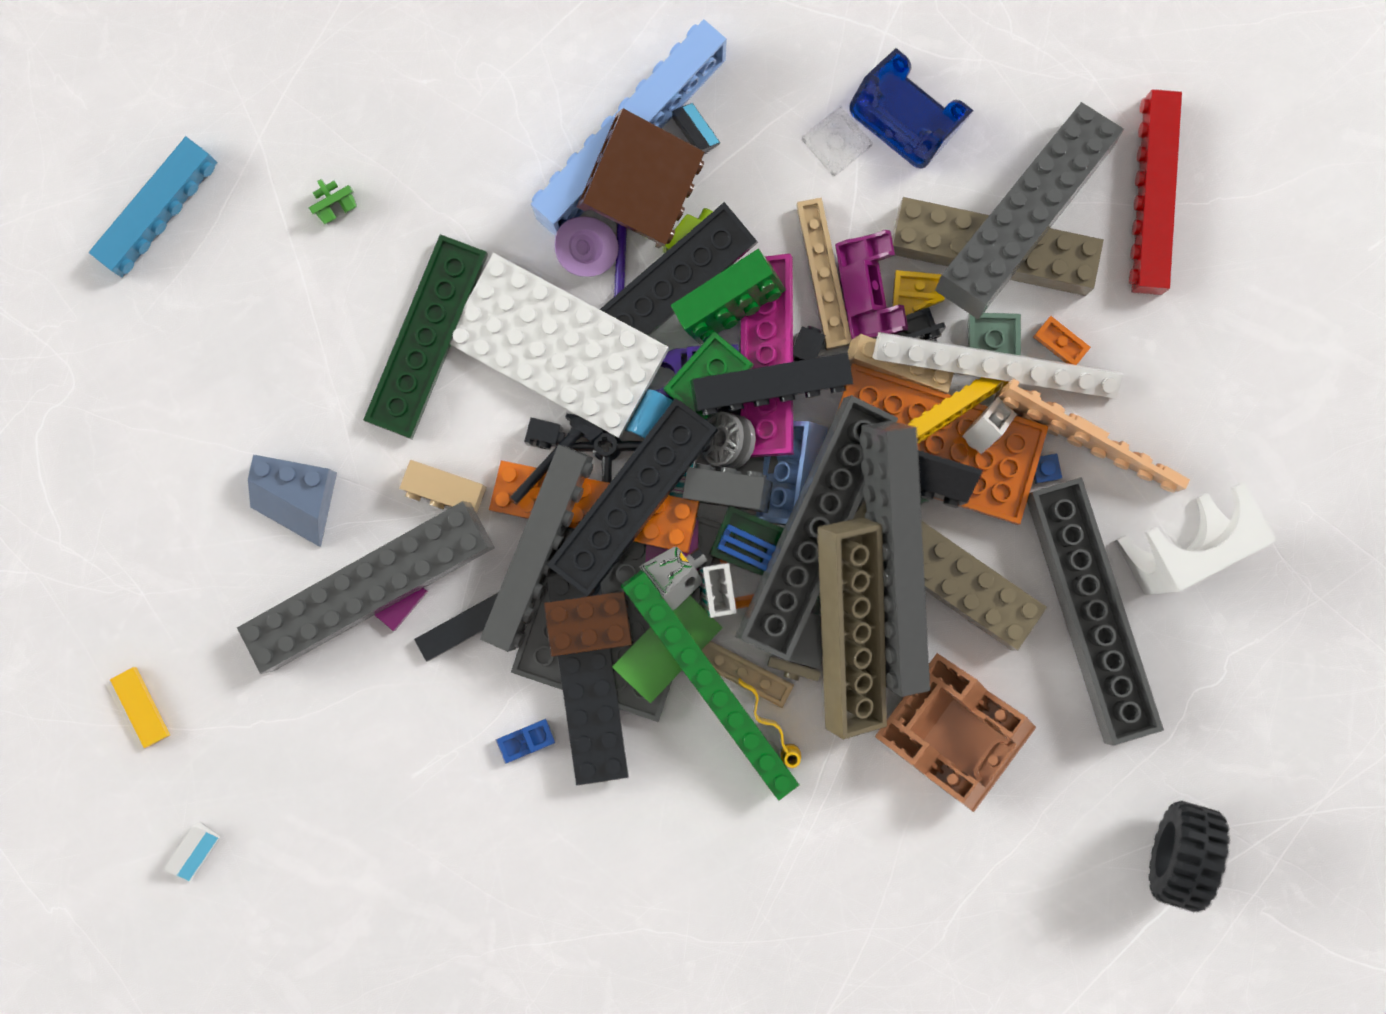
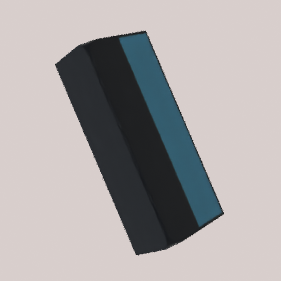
M693 103L672 111L673 120L689 143L704 151V154L720 144V141Z

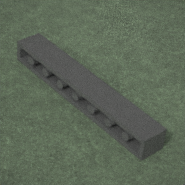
M558 445L480 640L507 652L516 650L523 643L525 625L531 622L535 610L532 609L536 599H540L544 591V585H542L544 578L552 571L547 564L553 558L555 551H558L563 544L564 537H562L565 527H569L573 520L574 513L572 509L574 504L580 501L584 491L581 488L583 482L592 473L594 465L591 462L593 457L567 446Z

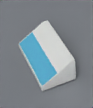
M200 822L194 824L163 869L190 882L221 837Z

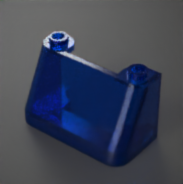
M895 48L864 77L850 102L849 110L858 122L914 167L922 169L937 156L968 120L974 110L964 102L956 99L948 103L946 107H943L907 78L911 71V62L905 54Z

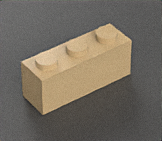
M410 460L399 489L406 492L405 497L420 501L421 497L431 500L429 505L443 510L445 505L453 507L462 501L471 502L474 510L478 513L487 487L469 479Z

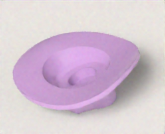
M576 217L567 220L559 227L555 236V253L559 263L568 272L582 277L596 276L606 272L616 261L618 241L612 229L604 222L591 217Z

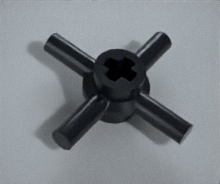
M604 430L594 441L574 442L570 448L579 452H593L594 456L602 461V481L610 483L612 481V461L619 457L621 451H635L642 441H621L617 436ZM606 441H609L613 446L609 448L608 452H605L601 445H605Z

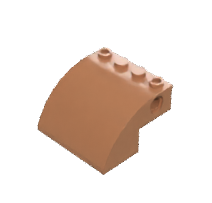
M937 653L929 663L930 691L904 696L887 719V727L881 728L875 737L972 812H975L1037 727L1025 715L986 690L976 678Z

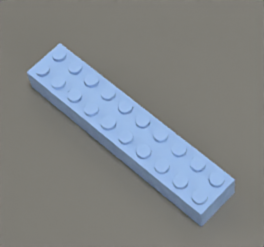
M703 19L699 25L695 24L690 28L686 39L682 43L678 42L673 46L669 53L670 56L664 62L660 61L657 63L652 71L653 74L647 80L643 79L637 85L636 92L630 98L626 97L620 103L619 110L613 116L610 115L603 121L601 129L596 135L591 134L586 139L584 147L579 153L575 152L569 157L566 163L567 166L561 172L557 171L552 175L549 180L550 184L544 190L540 189L533 196L531 206L536 219L552 234L556 236L559 227L564 222L580 217L584 213L583 210L577 208V204L615 115L624 108L662 129L672 118V111L682 107L726 60L727 39L706 20Z

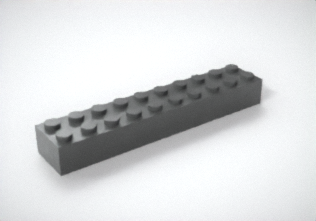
M1081 102L943 272L935 291L979 320L1114 148L1124 128Z
M852 395L843 398L776 545V549L772 554V558L767 565L768 567L764 571L735 635L736 638L789 662L820 593L818 527L853 520L863 498L865 478L861 468L863 461V448L860 444L861 425L887 421L897 422V417Z
M887 421L861 425L860 444L863 448L861 468L865 478V487L863 488L867 511L865 518L882 524L886 688L904 697L930 691L917 427Z
M1082 477L1029 493L1027 504L1104 743L1114 746L1164 731Z
M462 501L237 627L259 673L273 672L495 547L471 502Z

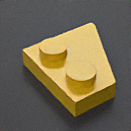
M896 270L892 306L904 305L905 313L908 315L943 302L945 297L935 291L942 274Z

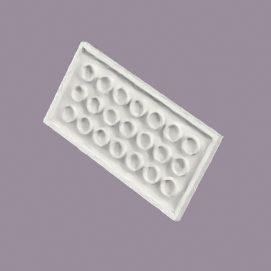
M495 253L492 254L469 296L450 345L618 438H621L670 349L661 342Z

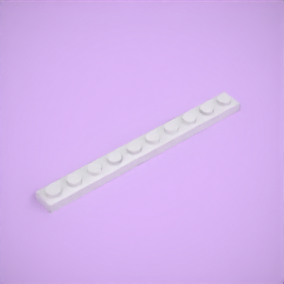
M878 332L873 353L875 360L1004 381L1015 379L1022 384L1117 399L1123 377L1122 373L882 332Z

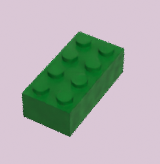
M758 248L671 304V307L683 329L701 345L714 331L718 334L723 330L733 328L740 319L755 314L767 302L777 300L786 289L772 265Z

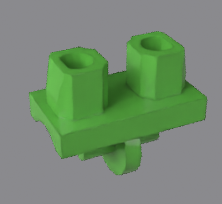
M321 178L317 181L320 188L312 193L316 199L323 195L326 198L308 208L312 214H316L324 224H327L337 218L330 207L332 204L339 202L345 213L356 208L357 204L352 195L354 191L351 186L347 185L331 194L330 191L338 187L337 183L333 180L325 184Z

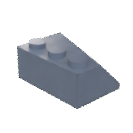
M253 454L248 475L250 508L321 547L337 472L328 468Z

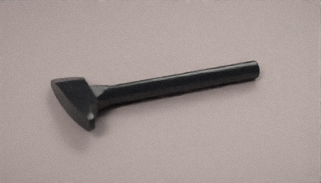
M567 413L565 418L570 421L571 429L558 445L570 448L574 442L582 437L592 442L604 432V429L578 415ZM557 447L509 497L515 505L548 472Z

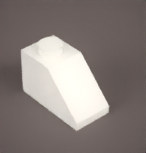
M997 397L969 426L962 437L966 439L971 448L976 449L982 454L1003 435L1017 414Z

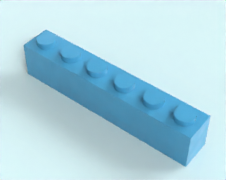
M185 136L88 253L109 270L123 277L124 274L132 270L134 262L139 256L148 251L150 243L154 238L166 229L169 220L181 211L184 202L189 196L197 192L199 184L204 178L213 173L218 162Z

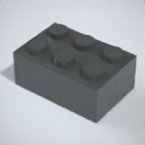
M696 463L695 468L689 467L686 472L682 498L704 504L724 507L732 506L737 509L768 513L773 482L767 480V476L762 475L760 472L747 471L746 475H741V472L737 471V469L721 467L720 472L710 465Z

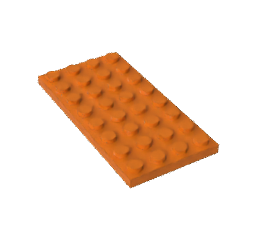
M852 363L850 368L853 384L846 386V391L842 393L838 409L843 398L852 395L897 417V423L908 425L915 417L919 418L923 412L930 411L934 405L941 404L945 398L949 399L952 395ZM978 404L918 443V450L983 470L968 503L959 505V507L1020 525L1049 426L1015 416L1003 435L986 451L980 454L976 449L971 448L966 439L962 437L969 426L987 408V406Z

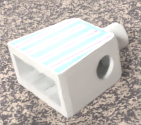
M729 563L702 567L697 570L703 580L699 586L702 606L709 617L735 614L736 607Z

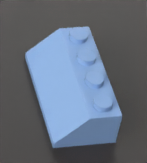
M793 421L794 455L777 456L778 464L774 468V473L768 474L771 456L764 457L763 475H766V479L773 482L768 513L756 511V517L773 524L786 525L826 438L827 426L810 421Z

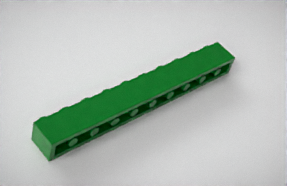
M640 570L621 584L622 589L777 800L780 801L796 789L799 783L645 572Z

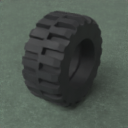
M1185 801L1174 802L1165 811L1154 838L1155 842L1152 847V856L1149 863V888L1152 896L1161 903L1191 912L1204 911L1211 905V901L1215 899L1217 890L1222 883L1223 873L1226 870V860L1229 854L1228 844L1230 843V836L1228 835L1229 825L1226 818L1217 810Z

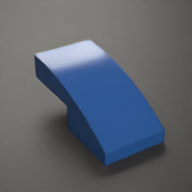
M543 719L496 739V742L506 764L555 743L547 720Z

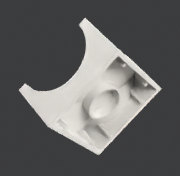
M1244 482L1230 488L1234 497V512L1231 520L1219 510L1208 493L1195 498L1200 510V527L1195 540L1187 549L1179 548L1169 542L1158 528H1153L1144 533L1153 554L1137 547L1127 535L1115 540L1144 595L1182 591L1277 541Z

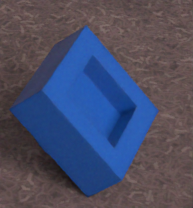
M1057 453L1040 456L1034 476L1035 484L1062 479Z

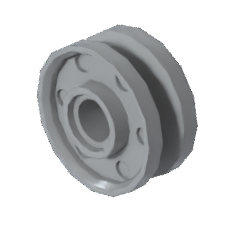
M719 412L712 415L707 421L714 425L718 432L702 451L705 460L712 465L733 469L743 466L750 459L756 441L755 429L751 421L745 416L727 412Z

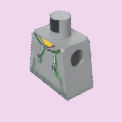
M673 547L642 564L640 569L645 572L673 611L702 584L703 580L696 571V568L705 563L707 559L699 548L685 557L678 547Z

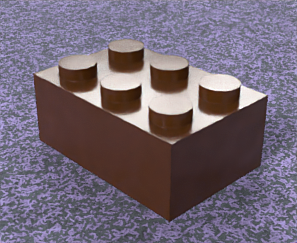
M625 592L544 603L551 656L633 645Z

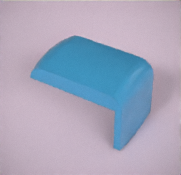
M647 389L625 431L645 438L672 404L673 400L657 391Z

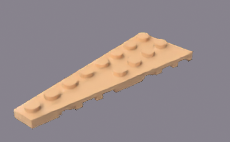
M1011 380L996 393L994 400L999 397L1006 406L1021 415V418L1049 426L1047 433L1055 436L1060 434L1068 438L1067 442L1074 446L1091 449L1090 453L1099 458L1107 457L1113 460V464L1121 469L1128 470L1130 468L1138 472L1137 476L1146 481L1154 480L1160 483V487L1166 491L1175 493V491L1184 490L1190 481L1187 477L1160 463H1157L1155 466L1152 464V458L1145 453L1129 451V444L1126 442L1108 439V432L1079 415L1077 416L1074 413H1070L1069 416L1066 415L1065 409L1058 403L1042 401L1039 392L1019 388L1020 382L1018 380Z

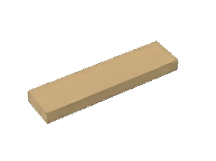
M712 641L702 649V652L719 675L740 685L738 678H741L743 682L756 689L758 696L783 708L794 687L792 683Z

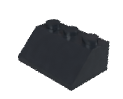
M918 450L920 497L927 500H933L934 497L942 499L944 505L954 508L967 504L983 470Z

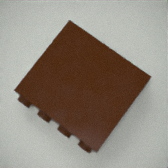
M622 108L615 115L577 204V208L585 212L591 209L656 242V248L665 246L674 237V224L681 219L685 207L682 205L685 198H689L694 189L692 181L695 175H698L703 168L704 161H702L705 152Z

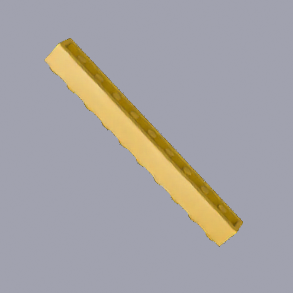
M981 377L979 380L975 379L971 385L964 386L960 392L956 391L949 399L945 398L941 404L934 405L930 411L923 412L919 418L915 417L908 425L917 427V443H920L1000 391L1010 381Z

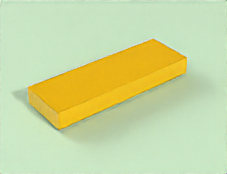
M132 667L110 679L143 748H148L171 736L137 667Z

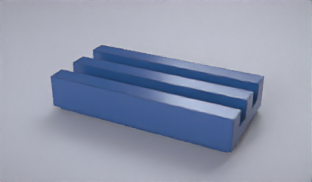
M728 524L717 549L766 571L767 564L771 560V555L775 551L776 546ZM730 532L766 548L767 552L764 553L730 537ZM726 541L763 558L762 563L724 546Z

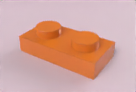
M1052 316L1045 321L1033 336V338L1068 364L1077 365L1091 348Z

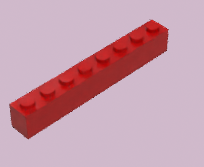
M1152 89L1141 100L1140 113L1143 114V121L1140 123L1138 130L1141 146L1137 151V162H1140V167L1135 178V185L1138 186V195H1136L1133 205L1137 214L1136 220H1134L1132 225L1135 244L1132 245L1130 258L1134 261L1133 269H1131L1129 274V284H1132V293L1163 295L1170 289L1182 92Z

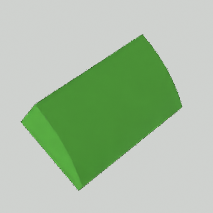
M690 595L673 610L701 650L723 628L713 617L710 618L705 609ZM651 627L612 666L649 703L682 671Z

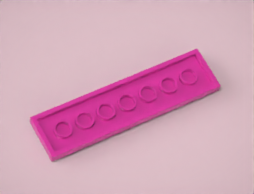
M790 253L765 256L774 268L786 291L781 293L777 300L762 305L755 314L741 319V354L754 364L753 368L793 362V257ZM779 398L769 400V405L754 407V402L744 404V409H741V416H745L750 420L755 429L756 441L750 458L794 455L793 400L780 402Z

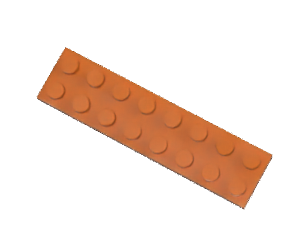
M501 460L489 510L529 519L546 474L515 505L509 497L532 474L536 467ZM585 478L581 487L584 489L580 501L574 504L572 509L574 513L573 520L567 528H576L610 483ZM668 495L633 542L668 550L678 547L682 553L688 554L700 503Z

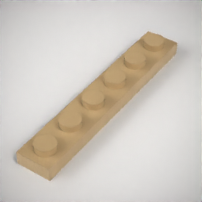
M822 197L797 202L796 207L823 335H826L824 339L826 350L849 346L851 335Z

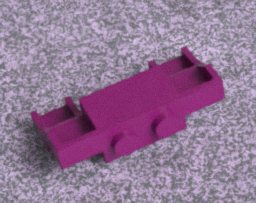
M882 230L874 234L846 239L836 243L835 248L841 276L840 283L843 288L845 310L848 316L852 340L860 334L876 339L878 332L895 335L907 331L908 325L904 305H895L889 308L886 306L879 261L895 255L891 231Z

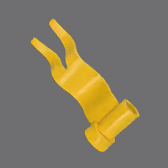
M738 678L741 686L755 694L756 699L753 709L755 719L761 724L771 725L779 730L782 744L780 751L781 760L789 768L797 767L801 760L800 749L794 744L785 745L782 729L775 720L761 718L757 715L756 710L759 698L756 689L743 682L741 678ZM790 755L796 756L793 760L787 759Z

